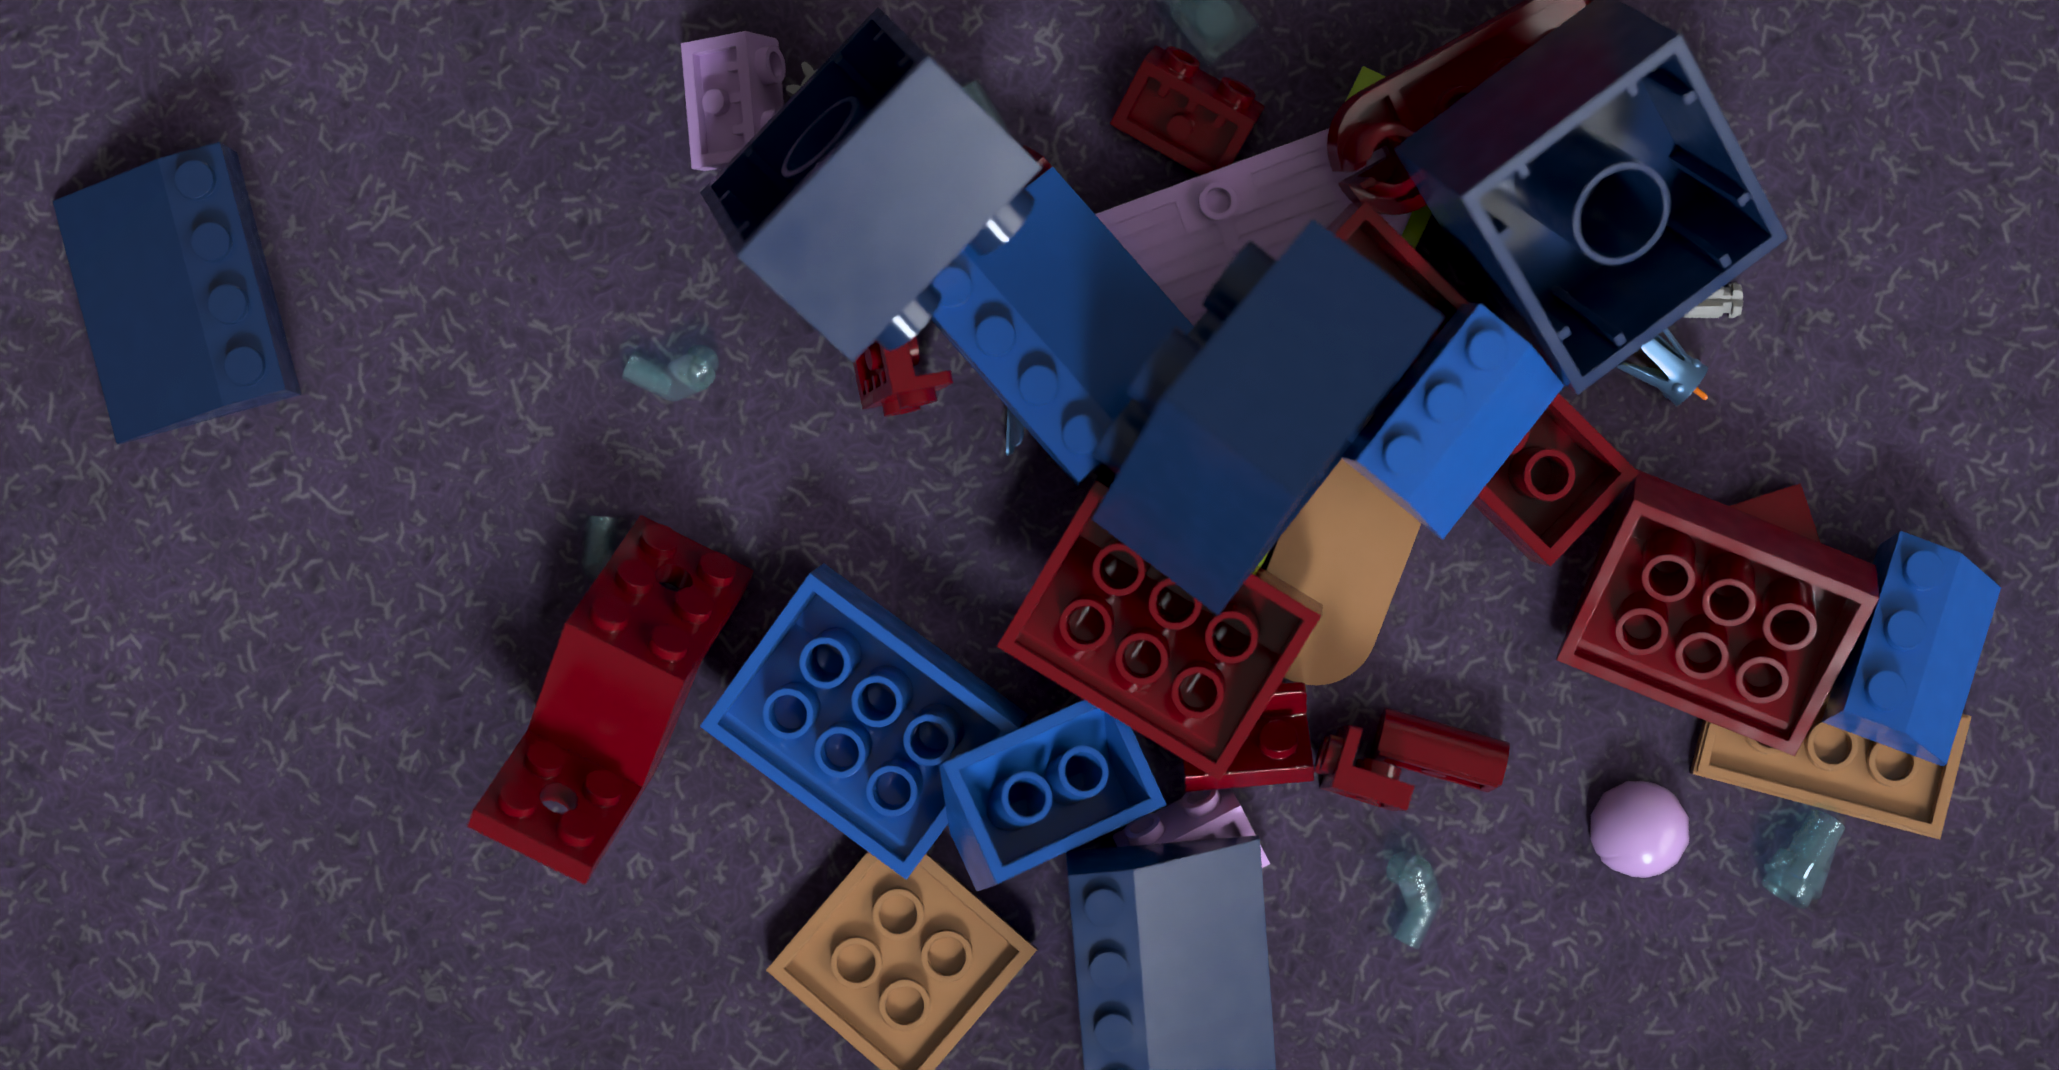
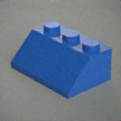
M1481 303L1461 304L1340 458L1436 536L1444 539L1561 391L1564 384L1532 345Z
M1899 531L1878 547L1873 564L1876 565L1879 599L1834 682L1822 722L1934 764L1945 766L1948 762L2001 587L1962 553Z
M1082 700L939 765L950 834L976 892L999 884L1166 806V802L1132 728L1086 700Z

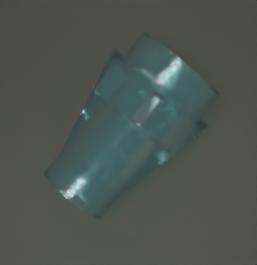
M1812 809L1806 820L1763 865L1767 871L1761 882L1763 887L1784 902L1801 909H1807L1812 899H1820L1838 842L1845 831L1844 825L1832 816Z

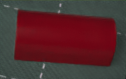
M1385 707L1379 720L1370 756H1372V760L1488 793L1503 783L1509 758L1510 743Z

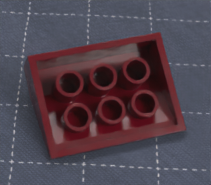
M1636 469L1639 474L1628 485L1609 524L1557 653L1556 660L1795 756L1879 599L1876 565Z
M1101 473L997 647L1221 781L1322 617L1323 605L1257 566L1221 613L1216 615L1092 520L1114 482V479Z

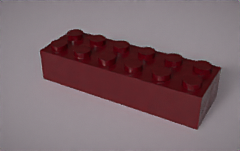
M1367 201L1351 203L1326 229L1444 317L1395 385L1394 390L1461 304L1469 303ZM1558 393L1472 504L1530 561L1551 567L1631 483L1639 472Z

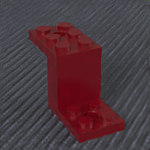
M640 515L566 621L528 729L474 807L467 827L586 885L657 771L700 663L743 596L754 570L732 560L723 553L716 552L675 532L666 525L659 524ZM659 582L673 584L681 590L678 592L669 590ZM555 801L564 805L568 810L564 813L554 812L548 809L542 802Z

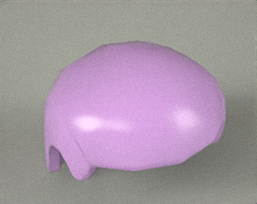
M1626 781L1603 793L1591 814L1590 840L1601 861L1612 870L1632 877L1647 878L1662 874L1678 863L1689 844V817L1676 796L1668 789L1651 782Z

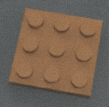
M867 852L766 971L880 1070H935L1037 951V947L928 853L925 854L906 880L871 853Z

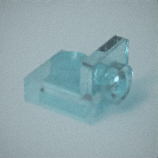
M1163 0L1162 10L1208 67L1259 27L1258 23L1239 0Z

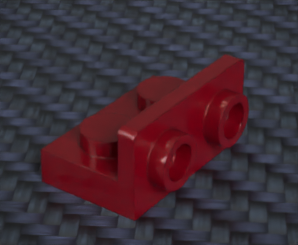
M1155 46L1143 59L1110 125L1199 175L1233 164L1265 106L1254 100L1256 94L1245 84L1229 77H1223L1220 81L1200 70V62L1188 52L1173 46H1168L1165 50Z
M916 335L903 346L891 351L886 350L874 340L853 362L862 409L882 406L884 417L918 411L922 409V405L937 402L936 392L954 383L951 370L915 376L913 366H917L919 363V347Z
M1280 683L1221 781L1182 759L1186 792L1314 781V762L1307 721V692L1305 683Z
M1346 725L1338 727L1336 735L1330 734L1329 737L1324 735L1314 763V772L1323 775L1320 789L1390 811L1408 810L1415 785L1399 781L1402 772L1401 768L1364 758V760L1357 759L1355 767L1352 766L1363 728Z

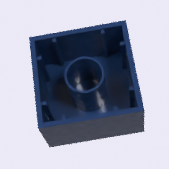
M1593 0L1394 148L1490 311L1532 345L1559 380L1577 395L1788 238L1682 35L1619 0Z
M877 7L700 193L737 257L848 359L854 362L874 340L886 350L891 351L906 344L922 330L934 315L941 301V292L931 281L967 244L977 254L985 255L1002 246L1018 231L1029 216L1034 205V197L1023 186L1042 167Z
M1314 219L1308 223L1278 260L1252 241H1249L1238 252L1205 297L1202 306L1208 311L1199 319L1188 334H1185L1176 327L1163 340L1130 385L1127 394L1133 399L1118 415L1092 453L1096 459L1117 474L1092 520L1216 615L1221 613L1341 461L1340 457L1378 411L1444 318Z

